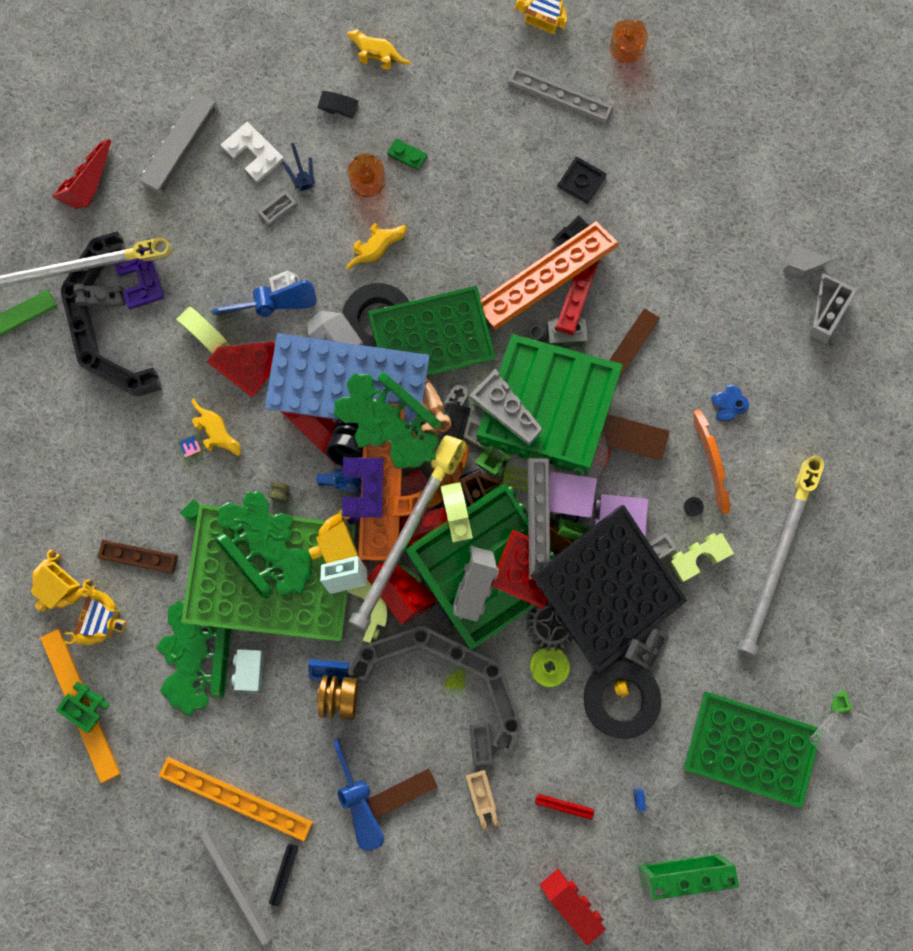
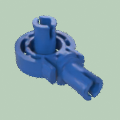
M343 467L341 469H334L333 474L317 475L316 481L318 486L331 485L338 490L361 494L362 478L343 477Z

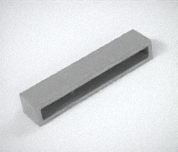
M196 92L189 99L188 106L180 113L177 123L171 127L169 135L160 144V149L156 155L152 156L149 166L141 173L139 180L145 188L163 197L219 110L214 100L199 92Z

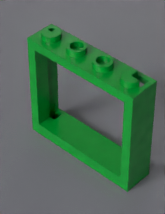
M719 854L638 866L641 887L653 900L739 888L735 864ZM655 888H662L663 895H656Z

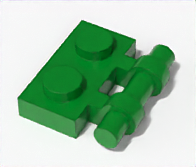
M76 682L73 686V689L78 691L76 696L67 693L55 711L86 733H90L102 717L96 710L100 707L106 711L110 704L105 701L103 696L93 693L86 684L82 685ZM84 697L92 701L90 706L82 702Z

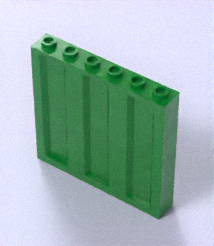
M512 334L498 373L503 381L509 385L513 394L519 398L524 408L530 412L541 426L542 433L529 446L484 411L476 434L477 442L485 447H496L502 452L507 453L510 451L516 453L522 458L549 459V463L554 464L557 468H568L577 474L589 475L623 364Z
M501 484L467 507L472 539L453 543L447 520L405 549L409 558L470 650L535 607L533 604L492 587L490 597H486L484 602V613L479 615L478 621L454 616L453 604L458 586L466 572L463 570L464 566L469 564L471 558L469 552L470 545L492 551L497 567L512 530L529 537L528 518L525 515L527 511L521 502L518 503L514 498L516 493L511 486L507 487L505 484ZM550 551V559H552L555 555Z

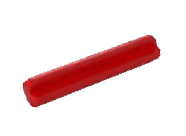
M542 794L536 795L535 804L538 806L589 820L593 819V808Z

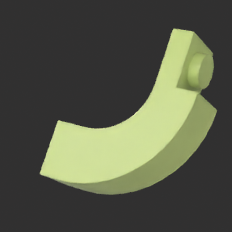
M190 306L176 319L212 354L217 347L231 346L207 320Z
M460 482L440 486L453 543L472 539Z
M367 580V586L350 589L347 592L365 600L372 585ZM381 597L371 613V624L363 638V641L372 643L373 640L377 641L380 630L377 629L378 625L385 628L387 626L388 606Z

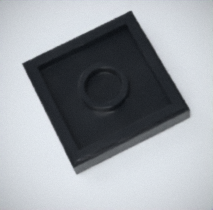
M576 156L557 184V187L589 204L607 176V173Z

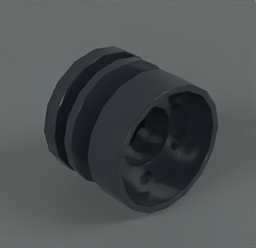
M338 420L335 424V429L326 448V454L338 465L343 466V458H363V447L358 448L355 439V433L359 428L358 423H345L342 420Z

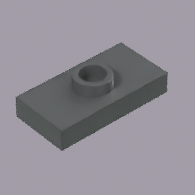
M489 723L469 725L473 766L493 764Z

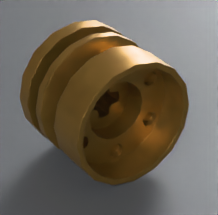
M329 676L322 677L317 695L319 718H325L328 709L329 719L334 718L336 710H339L341 720L355 719L358 678L344 677L342 685L338 686L337 676H333L331 685Z

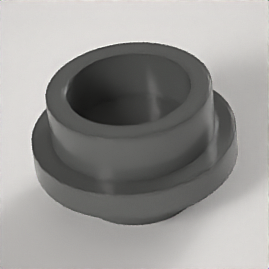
M540 323L534 324L529 332L530 338L540 342L544 341L548 335L546 326Z

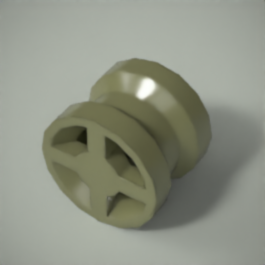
M272 482V491L269 493L268 498L287 502L288 498L286 495L290 491V486Z

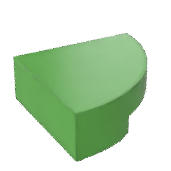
M846 690L839 692L833 698V704L831 703V713L833 716L853 710Z

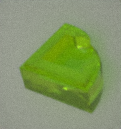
M457 670L446 679L444 687L463 690L465 670Z

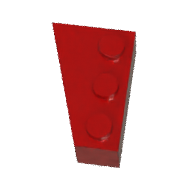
M385 562L377 565L367 577L371 585H373ZM398 565L380 596L401 625L425 613L437 601L431 592Z

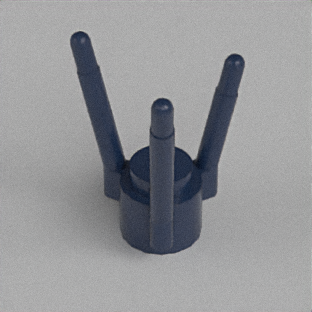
M291 143L299 169L297 178L285 161L282 163L296 188H299L301 191L313 187V183H315L312 158L309 157L308 174L306 171H303L295 144Z

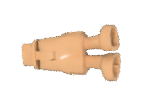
M426 376L422 405L435 415L442 424L437 429H433L425 422L421 429L423 433H433L439 436V431L445 432L451 427V420L448 416L443 415V403L437 395L432 382Z

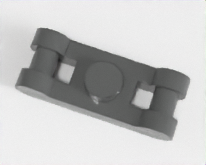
M74 285V292L77 295L75 298L77 306L120 307L125 305V300L122 298V286ZM109 295H114L115 299H110Z

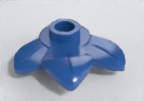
M727 385L726 392L717 393L711 398L713 403L720 408L716 415L718 420H732L737 414H744L749 409L748 399L742 396L741 390L734 385ZM742 402L743 406L737 407L736 403Z

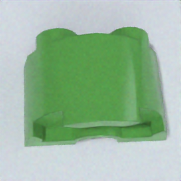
M493 446L485 447L475 464L494 476L499 477L505 468L502 464L505 460L507 462L510 460L513 452H502Z

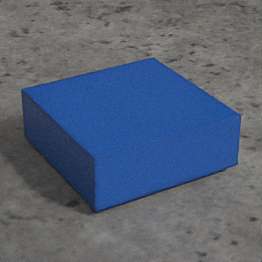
M636 788L633 790L635 809L646 811L644 789Z

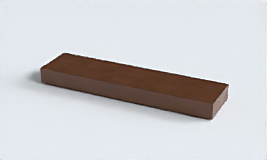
M645 308L609 360L623 364L620 378L660 319V317Z
M102 539L97 558L174 574L178 555Z
M428 768L369 798L366 802L376 819L438 786Z

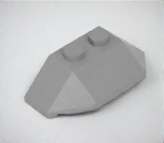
M319 311L307 322L310 338L363 345L362 340L343 313Z

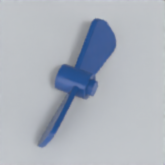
M302 280L274 292H271V289L268 287H258L253 291L254 302L211 310L212 315H223L255 307L258 315L267 317L275 309H306L314 307L317 298L313 284L308 280Z
M337 738L334 740L336 752L349 784L338 790L339 801L344 809L351 807L356 840L359 847L366 851L377 849L383 845L384 836L366 802L369 798L370 788L362 780L354 783L341 740Z

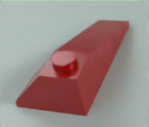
M281 412L286 419L327 456L326 448L335 429L332 419Z

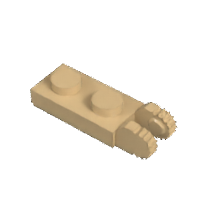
M485 769L466 775L477 816H479L483 831L487 830L488 827L483 814L489 812L492 815L493 825L498 827L499 822L495 812L496 806Z

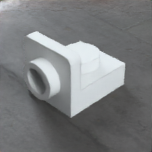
M289 271L269 278L272 292L300 281L297 274Z

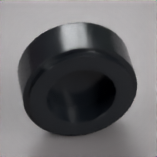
M691 497L684 503L685 513L692 517L700 515L704 509L703 502L697 497Z

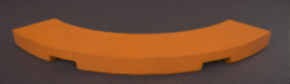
M700 410L693 411L694 427L702 441L710 464L716 503L723 515L730 513L728 490H724L723 481L726 477L714 436H710L707 427H709L705 416Z
M466 445V450L454 473L451 475L445 473L426 510L433 508L443 501L440 486L459 482L462 471L466 466L469 445ZM423 490L409 496L392 497L391 517L409 516Z

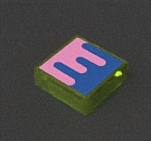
M196 434L178 441L186 460L203 453Z

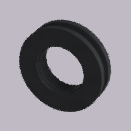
M372 283L354 291L347 299L342 313L362 340L363 346L376 347L374 336L364 332L360 326L359 320L363 310L374 303L393 306L410 301L402 291L392 285Z
M612 662L601 672H594L584 690V708L589 720L599 731L614 738L630 739L644 734L654 725L661 710V693L656 680L645 668L632 662ZM614 680H629L640 690L642 697L641 708L637 715L629 720H615L603 708V691Z

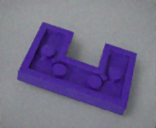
M143 248V251L140 252V254L144 255V252L149 250ZM134 259L115 263L117 274L120 277L133 272H137L140 285L123 290L129 310L165 299L154 260L142 261Z
M343 458V477L363 478L362 497H343L342 517L382 518L383 458Z

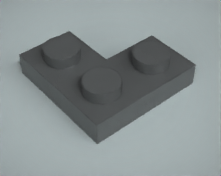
M653 628L645 644L635 639L632 640L625 658L654 673L669 637Z

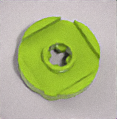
M550 647V650L546 651V648L538 650L531 658L530 671L537 683L545 687H554L566 680L570 671V664L560 649L554 651V647ZM549 661L553 662L552 665L555 666V670H551L550 673L546 672L547 669L544 667V664H548Z

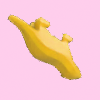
M359 30L348 31V38L361 51L358 53L359 62L368 64L369 58L380 60V62L385 63L382 64L381 68L388 70L392 66L391 60L404 65L411 64L409 60L402 58L387 40L368 37Z
M374 223L369 229L372 231V237L368 242L361 245L362 242L358 240L353 245L354 252L358 256L347 265L346 269L350 270L359 263L379 260L391 244L404 238L407 230L406 225L393 229H378V225Z
M192 399L193 406L202 415L201 417L193 418L192 422L199 431L202 430L203 426L210 437L203 441L206 448L211 452L213 447L217 446L231 451L236 456H240L241 446L238 441L228 434L223 418L215 412L203 409L195 399Z

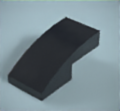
M322 91L317 108L330 114H335L336 112L353 119L359 100L334 92Z
M578 215L552 241L559 247L590 225Z

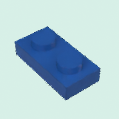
M310 659L308 664L309 679L322 680L323 676H329L330 681H332L333 676H337L338 682H342L344 677H349V663Z

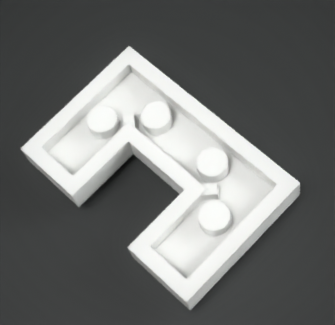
M248 122L221 144V147L233 159L246 148L257 157L245 168V171L257 183L284 161V157Z

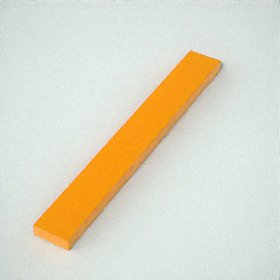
M57 629L40 637L64 696L67 693L76 696L78 691L73 689V686L76 682L84 684L69 648L63 642L65 639L61 629ZM83 698L82 702L87 706L92 704L88 698ZM97 722L90 733H86L78 727L100 783L121 774L100 722Z
M167 757L159 774V777L303 842L306 841L313 822L170 757Z

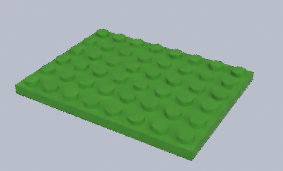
M199 504L181 623L341 642L348 590L330 594L320 581L321 565L326 564L323 556L312 559L310 567L312 571L311 578L305 582L306 589L302 594L292 592L288 596H281L276 590V580L265 578V581L272 589V594L267 599H264L215 540V537L220 533H225L231 540L234 539L235 534L231 529L222 528L218 525V517L220 515L218 509L220 507ZM293 517L292 525L289 527L291 540L286 542V547L288 549H303L309 552L310 548L319 545L316 538L319 536V529L325 521ZM347 524L354 542L356 525ZM239 530V535H241L244 532V530ZM246 541L236 544L245 557L250 554ZM255 556L249 561L258 573L266 570V561L263 557ZM272 562L269 563V568L273 567ZM273 569L270 571V573L274 572L275 575L283 573L281 569ZM279 577L278 580L283 581L284 578Z

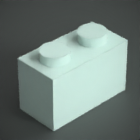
M359 556L321 565L320 581L330 594L367 586V569Z
M237 650V654H234L233 665L236 666V672L232 675L234 690L261 691L264 651Z

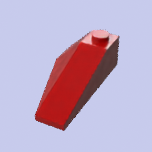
M111 140L101 141L85 158L87 163L84 162L79 167L77 166L74 170L76 175L72 176L69 180L65 179L52 197L75 209L87 208L93 202L92 197L96 193Z

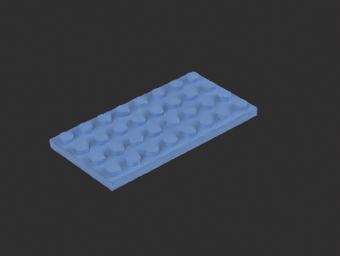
M277 333L265 409L340 420L334 415L335 400H339L342 397H350L347 381L354 373L359 375L370 374L373 378L375 389L384 390L386 387L378 380V376L382 372H385L422 405L429 355ZM391 391L387 393L385 400L386 403L400 404L402 402ZM374 395L373 399H377L380 395ZM406 405L404 422L410 423L416 419V413ZM407 425L405 428L410 429L411 425Z

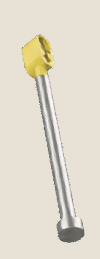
M163 238L137 242L130 249L1 275L0 287L134 259L151 261L165 258L171 255L172 246ZM165 243L166 249L163 252H159L158 246ZM143 248H145L146 250H149V251H145V252H144V255L140 254V252L143 251Z
M448 435L442 439L435 452L436 459L431 461V466L434 469L431 477L358 613L353 612L349 623L367 631L371 624V621L368 619L445 473L451 475L456 470L466 450L465 441Z
M812 456L802 463L795 483L797 493L745 639H740L737 650L746 654L757 655L759 646L756 645L808 495L817 487L824 468V462L820 457ZM809 462L815 465V471L810 469ZM807 479V485H809V487H806V483L804 482Z

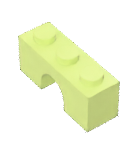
M713 533L704 538L706 540L705 543L699 545L697 542L688 547L689 551L683 554L680 551L671 557L672 561L668 564L680 583L700 573L696 565V559L699 555H706L714 565L734 554L722 533L717 536Z

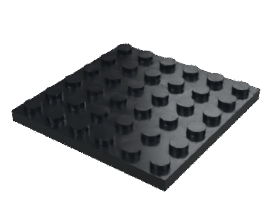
M620 505L530 575L597 673L601 672L628 650L633 639L639 641L687 602L680 588L625 505Z

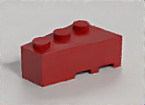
M559 869L555 870L539 884L553 906L587 946L606 930L601 923L604 919L597 910L592 911L589 908L592 905L585 895L581 897L577 893L579 888L572 880L569 882Z

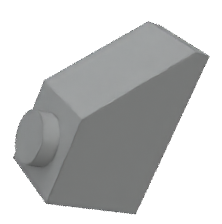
M794 245L789 252L783 271L787 272L791 277H802L824 268L830 258Z

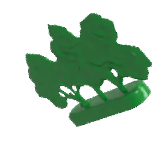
M385 372L378 376V380L386 387L384 390L375 389L373 378L370 374L359 375L354 373L347 381L350 397H342L339 400H335L334 415L345 423H358L359 428L355 433L358 448L367 447L369 444L372 446H382L385 441L390 442V457L396 469L408 466L412 468L420 467L424 461L431 462L436 459L434 449L439 444L438 437L433 433H423L421 422H426L433 429H437L442 422ZM391 391L402 402L398 406L387 404L385 400L388 392ZM374 395H380L377 399H373ZM406 405L416 413V419L410 423L404 422L399 417V412ZM407 425H411L410 429H407L405 427ZM414 426L416 427L415 431H418L416 439H413L411 434ZM421 434L424 436L423 440H420Z
M259 491L246 492L243 506L228 502L218 509L220 514L218 525L222 528L231 529L235 534L234 539L231 540L225 533H220L215 537V540L260 596L267 599L272 594V589L265 581V578L276 580V590L281 596H288L292 592L302 594L306 589L305 582L311 578L312 571L310 567L312 565V558L310 553L303 549H288L286 547V542L291 540L289 527L292 525L293 517L283 513L273 517L269 516V503L263 493ZM243 529L244 532L239 535V530ZM244 541L248 543L250 554L247 557L238 549L237 543ZM255 556L263 557L266 561V570L258 573L249 561ZM272 562L273 567L269 568V563ZM273 569H281L283 573L275 575L274 572L270 573V571ZM283 577L284 580L279 581L278 578Z
M177 601L168 608V624L171 625L174 634L163 637L156 647L161 654H165V660L169 665H176L177 671L166 678L160 691L165 698L169 699L174 709H182L184 715L191 716L195 710L204 709L208 705L209 699L203 690L209 682H211L210 692L212 698L223 699L225 696L231 629L216 627V631H214L210 626L181 623L184 603ZM207 628L208 632H204L202 629ZM215 637L214 653H209L206 640ZM205 658H213L211 675H205L201 669L202 661ZM197 672L202 673V676L198 677ZM198 679H204V681H201L202 685L197 688L193 687L194 682ZM201 689V693L196 694V691Z

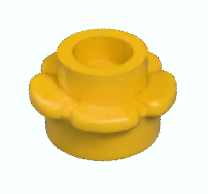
M617 679V684H614L616 694L625 698L624 696L630 695L625 679Z

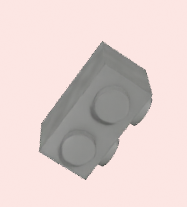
M559 318L548 321V344L558 347L586 346L588 341L586 319L579 318L574 336L555 330Z

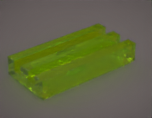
M507 466L502 484L528 492V487L507 482L509 478L528 483V479L509 474L512 471L528 476V471Z

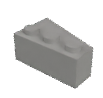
M823 273L819 282L810 337L827 344L858 289Z
M470 545L469 552L471 558L469 564L464 566L463 570L466 572L462 582L459 583L453 611L454 616L478 621L479 615L484 613L485 599L490 597L492 591L491 583L493 580H496L499 569L496 567L492 551Z

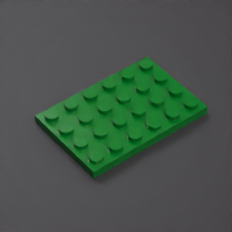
M477 285L367 312L376 347L429 355L427 376L496 359Z
M704 691L683 769L802 808L822 729Z

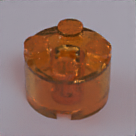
M624 20L616 23L612 32L609 49L611 55L618 59V61L633 63L643 55L648 40V33L644 23L639 20Z
M362 153L355 156L354 160L349 163L347 174L350 186L356 195L372 197L382 192L386 179L384 166L380 159H377L372 154Z

